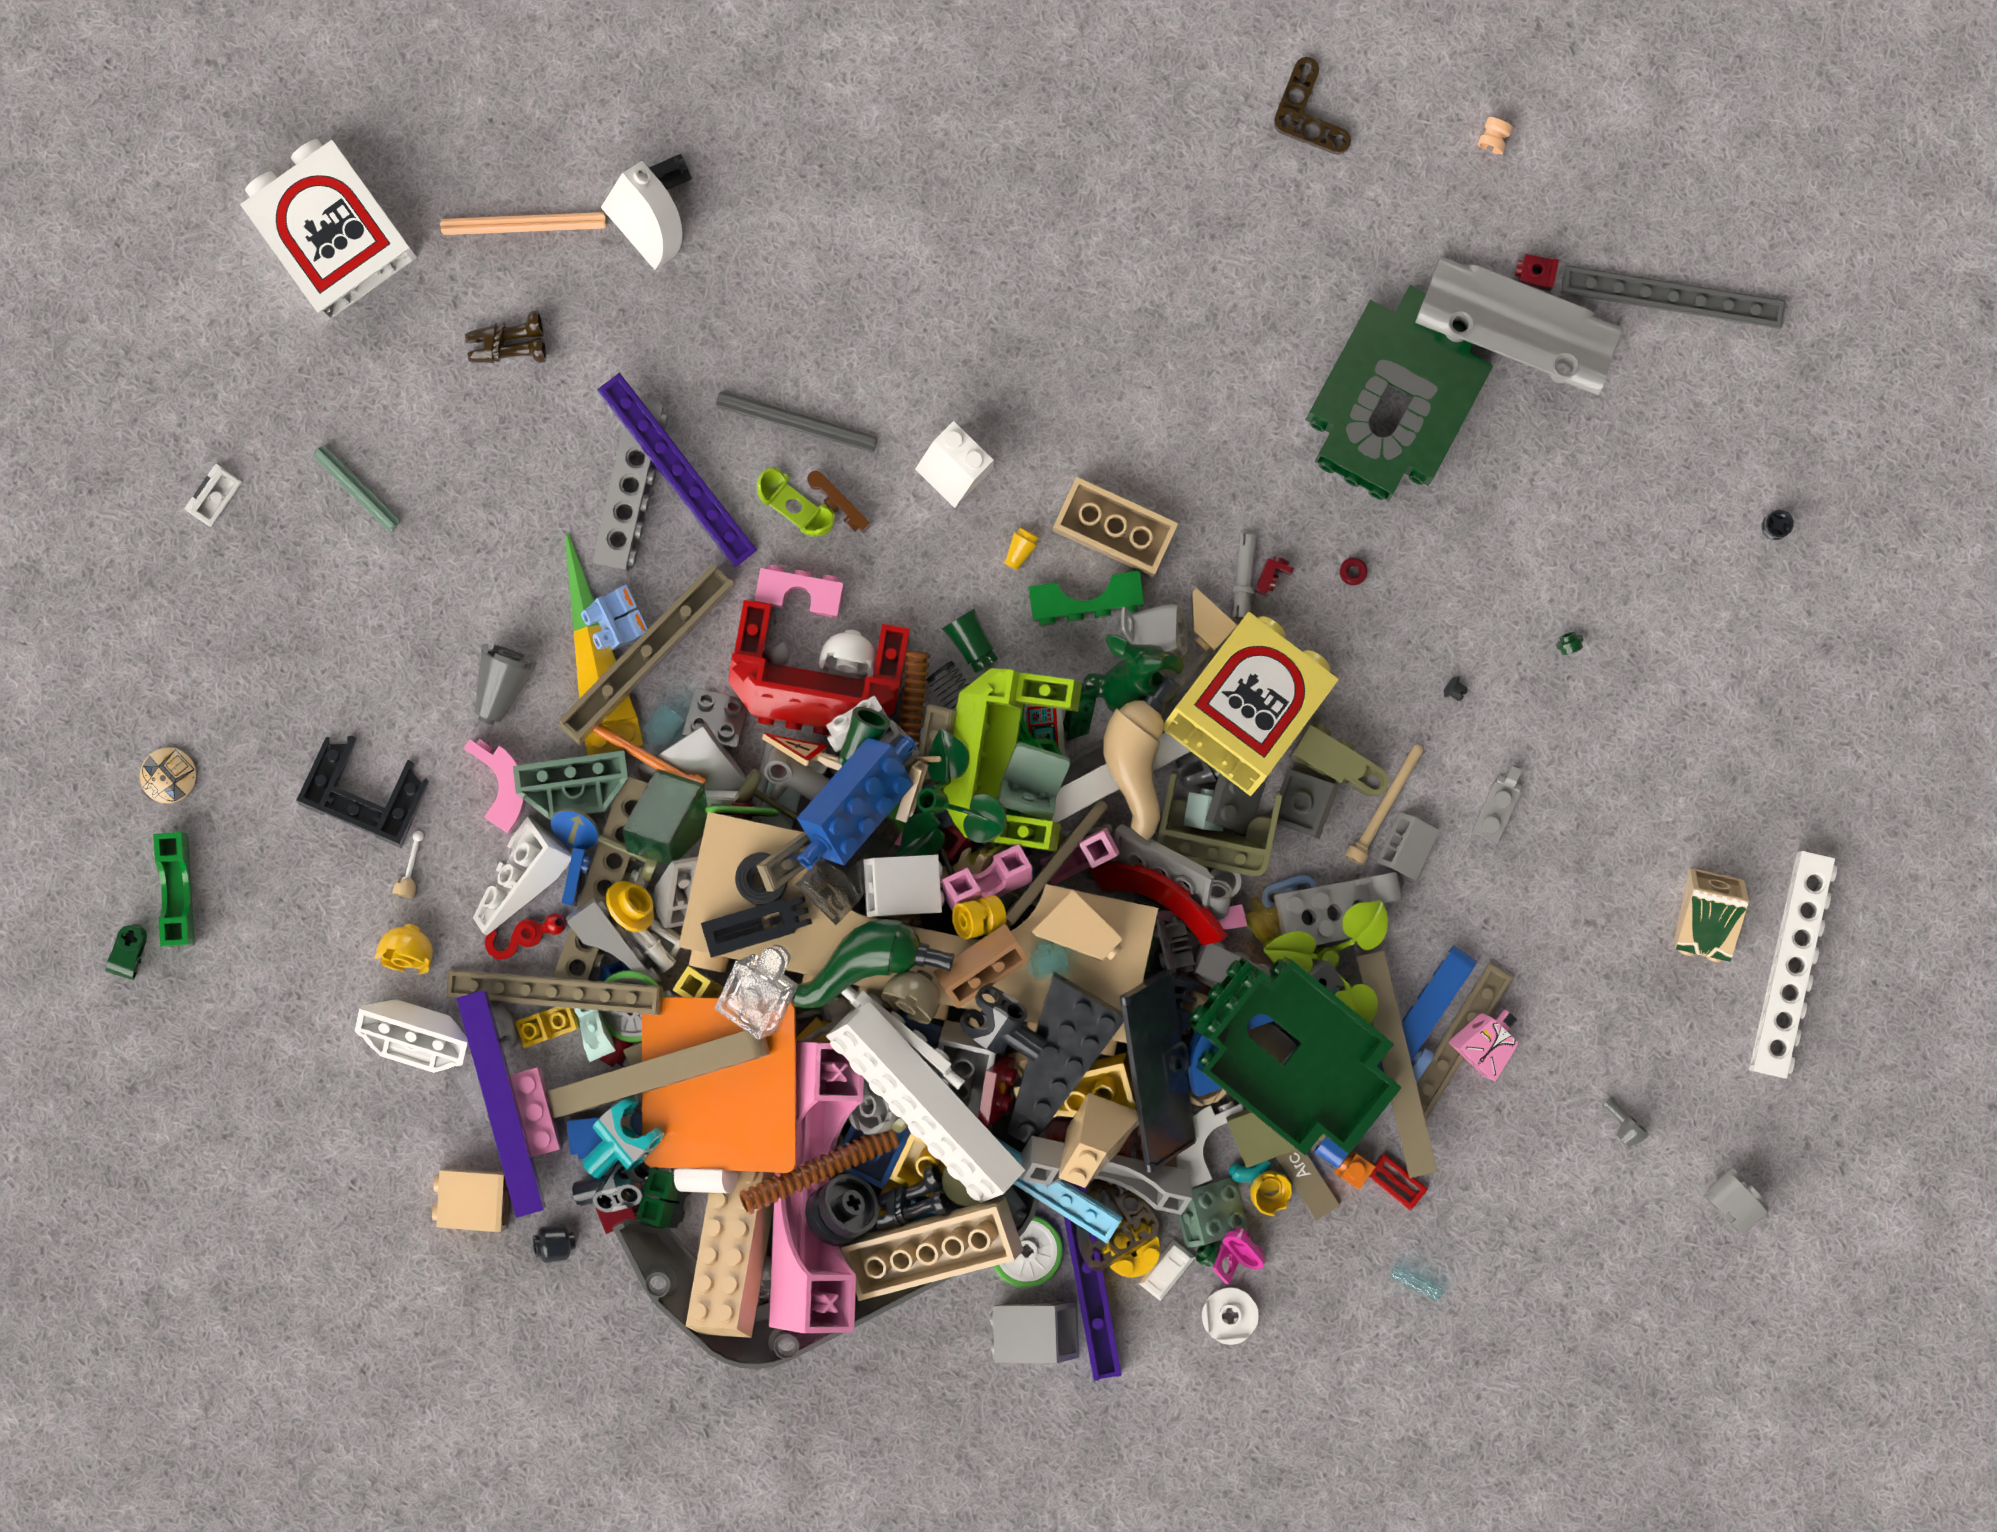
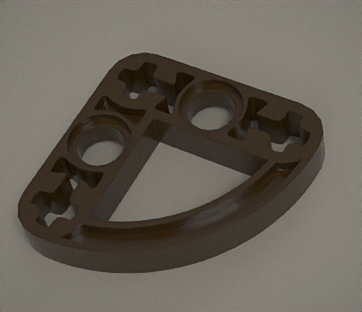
M1095 1179L1085 1194L1096 1200L1105 1190L1126 1223L1117 1228L1109 1239L1108 1243L1111 1251L1103 1255V1262H1100L1098 1259L1093 1261L1092 1258L1094 1251L1101 1254L1107 1250L1106 1242L1099 1239L1091 1244L1089 1232L1076 1224L1077 1242L1081 1255L1087 1266L1095 1271L1108 1268L1149 1243L1157 1236L1159 1231V1222L1144 1199L1130 1190L1126 1191L1123 1187L1121 1188L1125 1192L1117 1198L1116 1196L1120 1193L1118 1187L1115 1184L1109 1185L1110 1182ZM1126 1198H1134L1138 1201L1139 1206L1134 1211H1128L1123 1207L1122 1203ZM1141 1222H1144L1146 1225L1151 1223V1232L1148 1233L1146 1230L1138 1233L1137 1238L1139 1240L1136 1241L1134 1234L1129 1229L1133 1228V1232L1136 1233L1141 1229ZM1119 1235H1125L1129 1238L1130 1245L1125 1249H1120L1114 1244L1115 1238Z

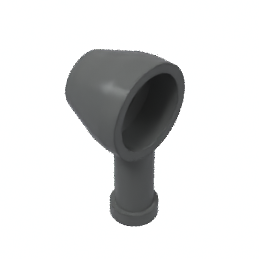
M1611 1097L1602 1107L1607 1109L1622 1123L1617 1136L1628 1147L1646 1139L1649 1133L1640 1124L1638 1126L1635 1123L1637 1121L1627 1114L1614 1101L1615 1099Z

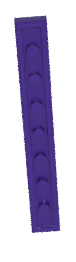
M620 372L598 388L597 392L732 566L734 568L755 553L757 551L755 546Z

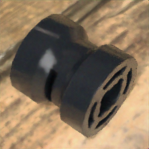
M1784 510L1771 512L1761 523L1763 534L1771 540L1784 538L1792 532L1794 527L1792 516Z

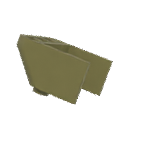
M1173 770L1170 775L1157 842L1201 866L1249 876L1263 874L1269 864L1284 792L1278 791L1276 795L1272 819L1267 817L1253 819L1248 825L1246 836L1222 831L1204 830L1184 825L1187 802L1174 799L1179 771Z

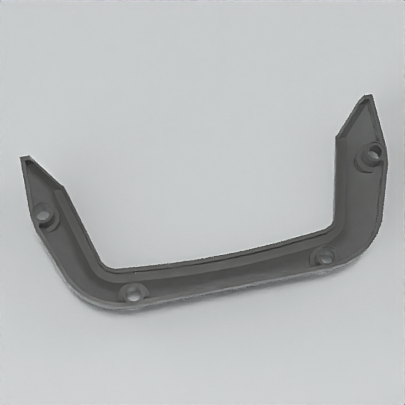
M1005 1051L997 1053L995 1063L1004 1056H1007ZM1016 1077L1015 1083L1011 1085L1010 1094L1015 1093L1014 1086L1021 1084L1018 1077ZM1011 1107L1009 1112H1006L987 1129L992 1135L1022 1153L1026 1144L1007 1133V1126L1013 1109ZM1012 1184L1026 1205V1218L1016 1227L1020 1237L1032 1221L1039 1200ZM625 1219L612 1227L643 1289L655 1306L707 1354L725 1364L749 1369L775 1367L793 1360L843 1334L800 1333L769 1327L770 1301L757 1305L751 1338L699 1334L686 1327L697 1264L696 1256L670 1228L657 1227L631 1219ZM655 1276H661L666 1280V1286L660 1290L652 1287L650 1280ZM952 1277L861 1301L858 1300L855 1292L854 1328ZM783 1338H790L795 1346L789 1351H784L779 1347L778 1343Z

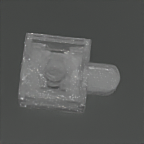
M773 945L764 949L760 958L752 954L736 961L714 1008L758 1040L777 1032L798 987L797 983L784 975L791 958L788 950L781 945Z

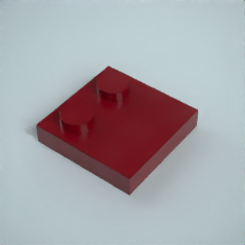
M1004 1056L985 1072L978 1119L987 1128L1011 1109L1013 1103V1096L1010 1095L1011 1085L1015 1083L1017 1077V1069L1014 1068L1016 1058Z

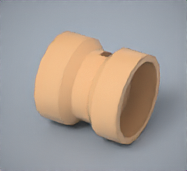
M1488 117L1484 126L1486 131L1480 136L1477 145L1485 150L1487 145L1493 146V153L1503 154L1506 147L1504 140L1511 135L1513 126L1501 119Z

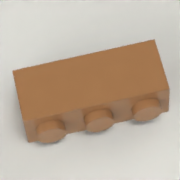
M1004 924L956 956L950 971L938 968L933 973L958 1009L973 999L981 987L994 985L1030 960L1007 925Z

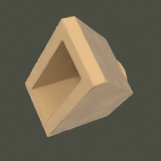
M1195 588L1191 594L1193 634L1196 636L1194 642L1204 651L1210 649L1214 652L1238 625L1200 590Z

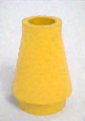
M1019 527L1017 533H1013L1004 564L1018 571L1020 566L1038 546L1036 543L1039 537Z

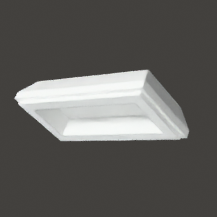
M1173 1239L1161 1254L1153 1269L1146 1273L1138 1284L1161 1301L1195 1259V1256Z

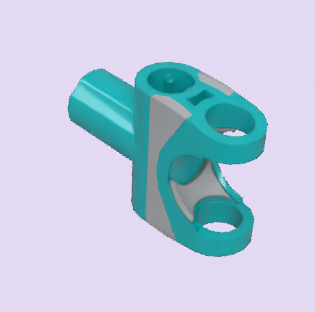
M630 1096L613 1106L593 1125V1129L603 1141L582 1160L585 1170L597 1179L601 1178L618 1160L627 1171L633 1170L656 1149L664 1138L665 1133L660 1127L653 1129L646 1136H639L634 1132L631 1126V1118L635 1107L639 1104L635 1096Z

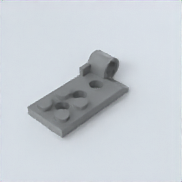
M1123 824L1115 830L1114 842L1120 854L1112 858L1111 861H1120L1122 864L1129 866L1141 865L1162 874L1163 870L1166 877L1188 890L1192 894L1190 897L1202 908L1206 907L1217 920L1223 919L1228 915L1232 888L1228 883L1214 880V876L1208 872L1207 868L1152 839L1147 841L1133 829ZM1183 881L1186 882V883L1190 886V888H1188V887L1183 883Z
M1397 872L1274 895L1281 934L1292 931L1306 932L1315 939L1316 945L1351 938L1342 929V918L1355 900L1360 903L1376 900L1388 903L1402 900ZM1330 905L1334 906L1337 910V918L1334 921L1330 920L1327 916V909ZM1304 910L1309 911L1312 915V922L1309 926L1302 921L1301 916Z

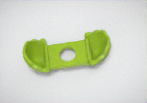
M770 467L761 472L757 479L756 489L760 500L766 506L770 505L798 526L800 528L799 531L803 534L815 537L824 536L831 531L835 518V513H833L831 508H828L825 503L817 507L787 484L789 476L783 474L780 469ZM791 499L798 500L802 506L801 511L798 513L789 512L786 509V502Z

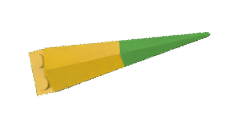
M566 534L565 540L580 699L616 662L611 647L598 650L593 641V635L602 631L599 623L596 622L587 626L581 616V613L594 600L571 538ZM628 695L601 724L637 746L644 747L639 720L631 698ZM593 732L585 739L588 755L623 751Z

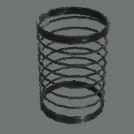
M950 661V662L946 663L945 665H943L941 668H939L938 670H936L933 674H931V675L926 679V680L928 681V684H929V683H931L932 681H934V680L936 679L935 677H936L938 674H940L942 671H944V670H946V671L949 670V671L947 672L948 674H946L945 676L941 677L939 680H937L936 682H934L932 685L929 686V687H931V686H933L935 683H937L938 681H940L942 678H944V677H946L947 675H949L950 673L956 671V672L951 676V679H950V680H948L947 682L943 683L941 686H939L938 688H936V689L933 691V692H935L936 690H938L940 687H942L943 685H945L946 683H948V682L951 681L952 679H954V678H956L957 676L961 675V676L955 681V682H956L955 684H953L952 686L948 687L946 690H944L943 692H941L939 695H937V697L940 696V695H941L942 693H944L945 691H947L948 689H950L951 687H953L954 685H956L957 683L963 681V682L958 686V687H960V688H958L957 690H955L954 692H952L951 694H949L948 696H946L945 698H943L940 702H942V701L945 700L947 697H949L950 695H952L953 693H955V692L958 691L959 689L963 688L964 686L970 685V683H968V684H965V685L961 686V685L966 681V678H964V679L958 681V680L962 677V675H963L962 673L956 675L955 677H953V676L959 671V669H955V670L951 671V670L955 667V664H954L953 661ZM959 696L955 697L953 700H951L950 702H948L946 705H944V707L947 706V705H948L949 703H951L952 701H954L955 699H957Z

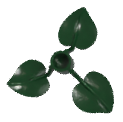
M940 729L933 740L929 756H940L941 761L928 762L927 764H929L928 772L932 780L941 783L931 785V789L925 788L918 793L917 805L923 810V813H917L907 821L897 855L900 857L937 855L941 851L945 836L937 828L940 821L934 813H942L945 809L968 814L964 819L963 828L967 837L974 842H990L1002 834L1007 826L1005 810L996 798L986 794L975 795L970 802V809L950 804L947 795L939 790L951 783V777H961L969 765V752L964 743L946 730Z

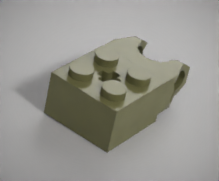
M1317 724L1315 727L1310 725L1305 730L1290 758L1337 786L1343 782L1368 797L1380 796V794L1385 792L1390 783L1386 772L1355 752V745L1345 739L1335 740L1330 737L1332 732L1320 724ZM1370 775L1376 776L1380 781V786L1377 790L1370 788L1367 784V779Z

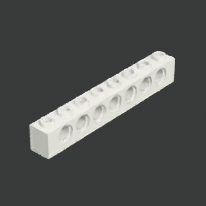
M1799 851L1796 854L1749 1071L1786 1079L1787 1075L1793 1072L1795 1058L1792 1057L1793 1048L1798 1046L1801 1037V1030H1798L1800 1019H1804L1807 1010V1003L1804 1002L1806 991L1809 992L1812 987L1813 975H1810L1811 966L1816 964L1819 955V948L1816 947L1818 936L1821 937L1823 935L1825 920H1822L1824 909H1828L1831 901V893H1828L1829 884L1834 882L1837 874V866L1834 865L1835 858L1805 851ZM1811 875L1815 876L1819 882L1818 888L1815 891H1811L1806 884L1808 877ZM1805 902L1810 904L1813 910L1809 918L1803 917L1800 912V908ZM1798 930H1802L1807 937L1805 944L1802 946L1798 945L1794 939L1795 933ZM1793 957L1800 961L1801 966L1797 973L1791 972L1788 967V963ZM1786 985L1792 986L1795 992L1794 997L1789 1001L1782 995V990ZM1781 1012H1784L1789 1020L1784 1028H1780L1776 1023L1777 1015ZM1776 1039L1782 1044V1052L1777 1056L1773 1055L1770 1050L1771 1043Z

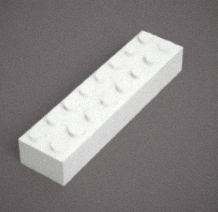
M870 1002L849 1012L826 1035L831 1041L832 1048L846 1057L850 1062L851 1068L870 1083L869 1086L875 1094L885 1099L889 1104L890 1110L909 1125L910 1132L923 1140L928 1146V1151L947 1166L949 1174L961 1181L967 1188V1193L974 1200L982 1203L1004 1194L1025 1171Z

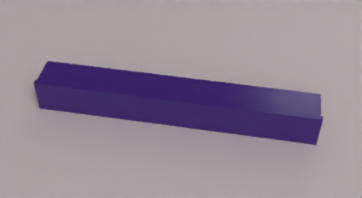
M482 990L457 997V1003L515 1216L517 1218L542 1211L546 1204L511 1082L488 991Z
M1068 1182L1069 1184L1073 1185L1074 1187H1076L1084 1193L1087 1190V1186L1084 1188L1082 1186ZM1064 1216L1093 1380L1097 1381L1099 1379L1122 1376L1103 1271H1095L1087 1266L1078 1246L1076 1223ZM1089 1232V1238L1092 1244L1095 1241H1097V1238L1095 1235ZM1094 1251L1092 1260L1098 1259L1101 1262L1099 1253Z

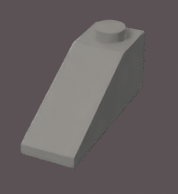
M698 857L672 861L655 886L653 909L665 929L684 924Z

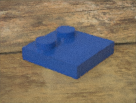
M573 848L562 898L563 904L576 906L583 873L588 874L591 858L587 857V851Z

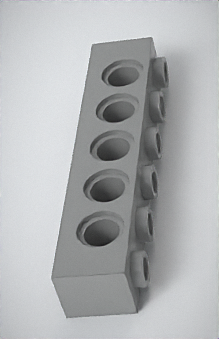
M643 402L665 430L668 415L664 414L665 409L663 406ZM623 427L593 563L598 566L628 572L629 566L634 567L637 550L633 549L635 538L640 539L642 535L643 523L639 522L641 512L647 511L650 496L645 494L647 485H653L656 469L652 468V461L625 427ZM638 452L645 455L644 463L640 466L632 465L630 461L632 455ZM632 479L639 482L638 490L634 493L625 492L624 486L626 482ZM623 507H630L633 510V514L628 520H620L618 517V512ZM616 534H624L627 538L625 545L620 548L612 545V539Z

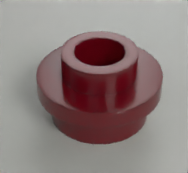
M1359 558L1346 559L1339 569L1342 581L1351 586L1361 584L1366 579L1368 572L1366 564ZM1350 567L1358 569L1356 577H1351L1348 574Z

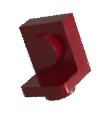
M1274 556L1273 560L1268 558L1261 572L1255 592L1264 596L1268 590L1273 592L1279 577L1274 574L1275 571L1290 576L1294 570L1293 567L1289 566L1290 562Z

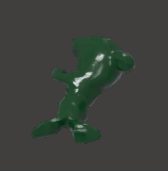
M1107 634L1105 641L1111 653L1126 660H1122L1105 674H1087L1083 684L1087 690L1098 688L1097 698L1102 697L1108 709L1115 712L1116 709L1120 710L1127 703L1144 701L1148 694L1152 695L1164 680V676L1157 671L1169 669L1180 674L1184 664L1180 658L1165 654L1158 645L1130 644L1119 635ZM1174 695L1171 697L1168 703L1174 700Z

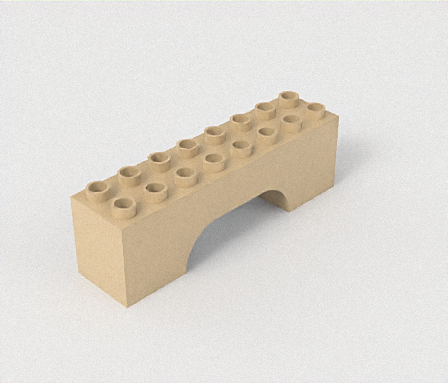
M708 812L679 947L692 950L689 961L690 966L726 973L729 958L748 962L745 973L746 978L781 984L784 970L804 974L802 983L811 981L819 973L841 940L854 928L867 922L881 919L862 916L848 908L832 889L826 874L824 858H820L813 869L805 868L788 880L785 892L778 899L784 898L785 901L805 896L806 902L795 905L796 910L808 907L809 913L799 916V920L811 918L813 924L794 929V934L711 958L701 923L760 906L743 898L736 887L735 874L740 862L747 856L758 852L773 854L802 832ZM757 871L753 876V881L756 886L765 887L760 873ZM1045 884L1041 899L1035 910L1021 925L1011 931L1030 961L992 986L1009 994L1025 1006L1028 1014L1025 1020L1027 1022L1026 1026L1034 1032L1042 1014L1053 971L1122 1011L1120 995L1143 983L1158 908L1074 890L1123 939L1119 943L1123 948L1111 960L1105 957L1100 961L1043 940L1032 933L1072 891L1071 889ZM779 912L760 917L764 930L782 925V922L770 925L768 919L779 916ZM909 926L919 936L921 943L930 945L932 949L954 953V958L980 941L974 939L965 940L960 936ZM915 965L909 971L917 972L918 970H923L933 977L932 982L939 990L940 1005L934 1018L947 1020L950 1005L955 1006V1004L933 973L938 968L925 965V967ZM892 973L890 976L875 975L867 977L853 985L860 986V993L864 991L867 995L872 993L877 996L883 1003L882 1007L891 1008L883 1001L881 994L887 982L897 973ZM982 994V997L987 1002H995L991 995ZM975 997L961 1006V1008L975 1009L981 1012V1008L975 1002ZM970 1017L969 1024L979 1027L978 1022ZM1124 1023L1101 1054L1114 1056L1117 1041L1127 1043Z

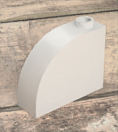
M641 161L621 174L601 208L656 270L678 253L682 243V225L679 213L670 194L645 163Z

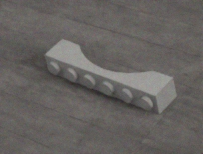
M593 897L566 917L568 924L583 944L594 946L613 954L632 971L649 976L660 986L661 977L653 967L648 970L642 962L646 958L637 945L633 947L629 945L626 941V938L629 937L628 933L621 925H614L608 917L611 914L603 900L598 903ZM670 989L666 992L663 990L665 997H675Z
M1031 1136L1021 1153L1022 1167L1025 1169L1022 1173V1180L1048 1186L1062 1181L1063 1179L1059 1178L1065 1143ZM1115 1155L1094 1178L1111 1182L1130 1190L1144 1199L1154 1209L1182 1215L1192 1199L1190 1171L1162 1165L1154 1172H1146L1145 1161L1122 1155Z

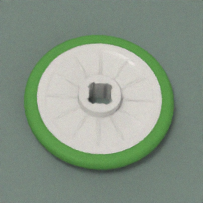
M1034 1215L1025 1232L1019 1237L1022 1247L1025 1244H1029L1034 1250L1029 1257H1024L1021 1253L1015 1261L993 1266L1003 1280L1017 1287L1031 1288L1046 1283L1056 1274L1063 1259V1242L1059 1232L1051 1222L1041 1216Z

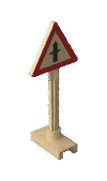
M768 733L763 734V740L804 766H809L814 761H819L825 766L838 771L842 767L838 763L839 757L824 754L827 750V745ZM918 761L911 767L909 777L914 785L901 799L896 815L897 820L906 823L909 816H913L917 805V795L922 790L929 764Z

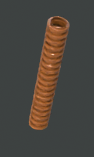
M908 651L905 654L908 657V661L904 663L907 665V669H904L906 678H903L905 687H902L904 695L901 696V700H904V702L900 705L903 712L899 714V717L902 718L899 726L918 743L917 747L919 749L921 741H919L921 737L920 729L924 727L921 724V720H924L925 717L922 715V711H925L923 702H926L924 694L927 693V689L924 688L928 684L925 678L929 675L926 667L930 665V663H927L930 654L921 651Z
M891 1129L887 1132L868 1135V1137L865 1135L861 1136L860 1140L855 1139L852 1141V1144L849 1142L844 1144V1148L839 1146L836 1148V1151L830 1150L828 1155L824 1153L820 1155V1158H813L812 1162L809 1160L804 1162V1166L801 1164L797 1165L796 1169L791 1172L780 1173L779 1177L777 1175L772 1176V1180L766 1179L764 1184L759 1182L755 1188L750 1186L748 1191L741 1190L739 1194L741 1203L746 1212L752 1214L754 1209L759 1211L763 1205L768 1207L770 1202L777 1203L779 1198L782 1200L786 1199L788 1194L792 1196L795 1194V1191H803V1187L808 1189L812 1183L817 1185L819 1180H827V1176L832 1178L836 1172L841 1174L843 1169L847 1171L851 1169L852 1165L856 1167L859 1165V1162H867V1158L872 1160L875 1158V1155H883V1151L886 1153L890 1152L891 1148L896 1149L899 1147L896 1132Z

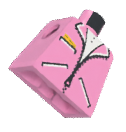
M1504 1010L1496 1020L1483 1013L1479 1014L1448 1043L1479 1073L1495 1082L1518 1046L1517 1040L1508 1033L1517 1022V1019L1507 1010Z

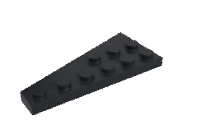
M1054 971L1044 1001L1042 1014L1035 1031L1048 1040V1042L1034 1062L1029 1058L1027 1059L1021 1085L1007 1126V1133L1025 1144L1028 1143L1031 1136L1039 1137L1124 1023L1122 1011Z

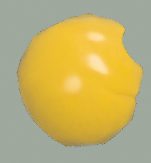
M1272 1170L1259 1174L1250 1187V1197L1253 1204L1261 1213L1269 1216H1275L1277 1211L1286 1209L1292 1196V1184L1283 1173ZM1277 1190L1273 1195H1266V1193Z

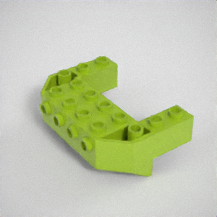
M990 668L959 692L953 736L967 747L969 765L961 777H951V783L944 787L943 792L947 795L949 803L970 809V802L975 795L986 794L998 800L1000 782L1018 743L1023 704L1078 712L1082 683L1073 679L1019 673L1011 669ZM1003 807L1007 817L1006 829L1002 834L991 840L990 843L1011 846L1019 844L1020 847L1057 852L1060 823L1007 815V809ZM947 809L963 836L968 838L963 828L964 819L968 814Z

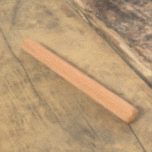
M603 212L451 218L442 219L440 229L443 235L600 229L606 227V215Z

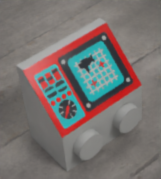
M1040 706L1027 707V714H1024V719L1029 733L1035 739H1054L1062 755L1065 756L1062 709Z

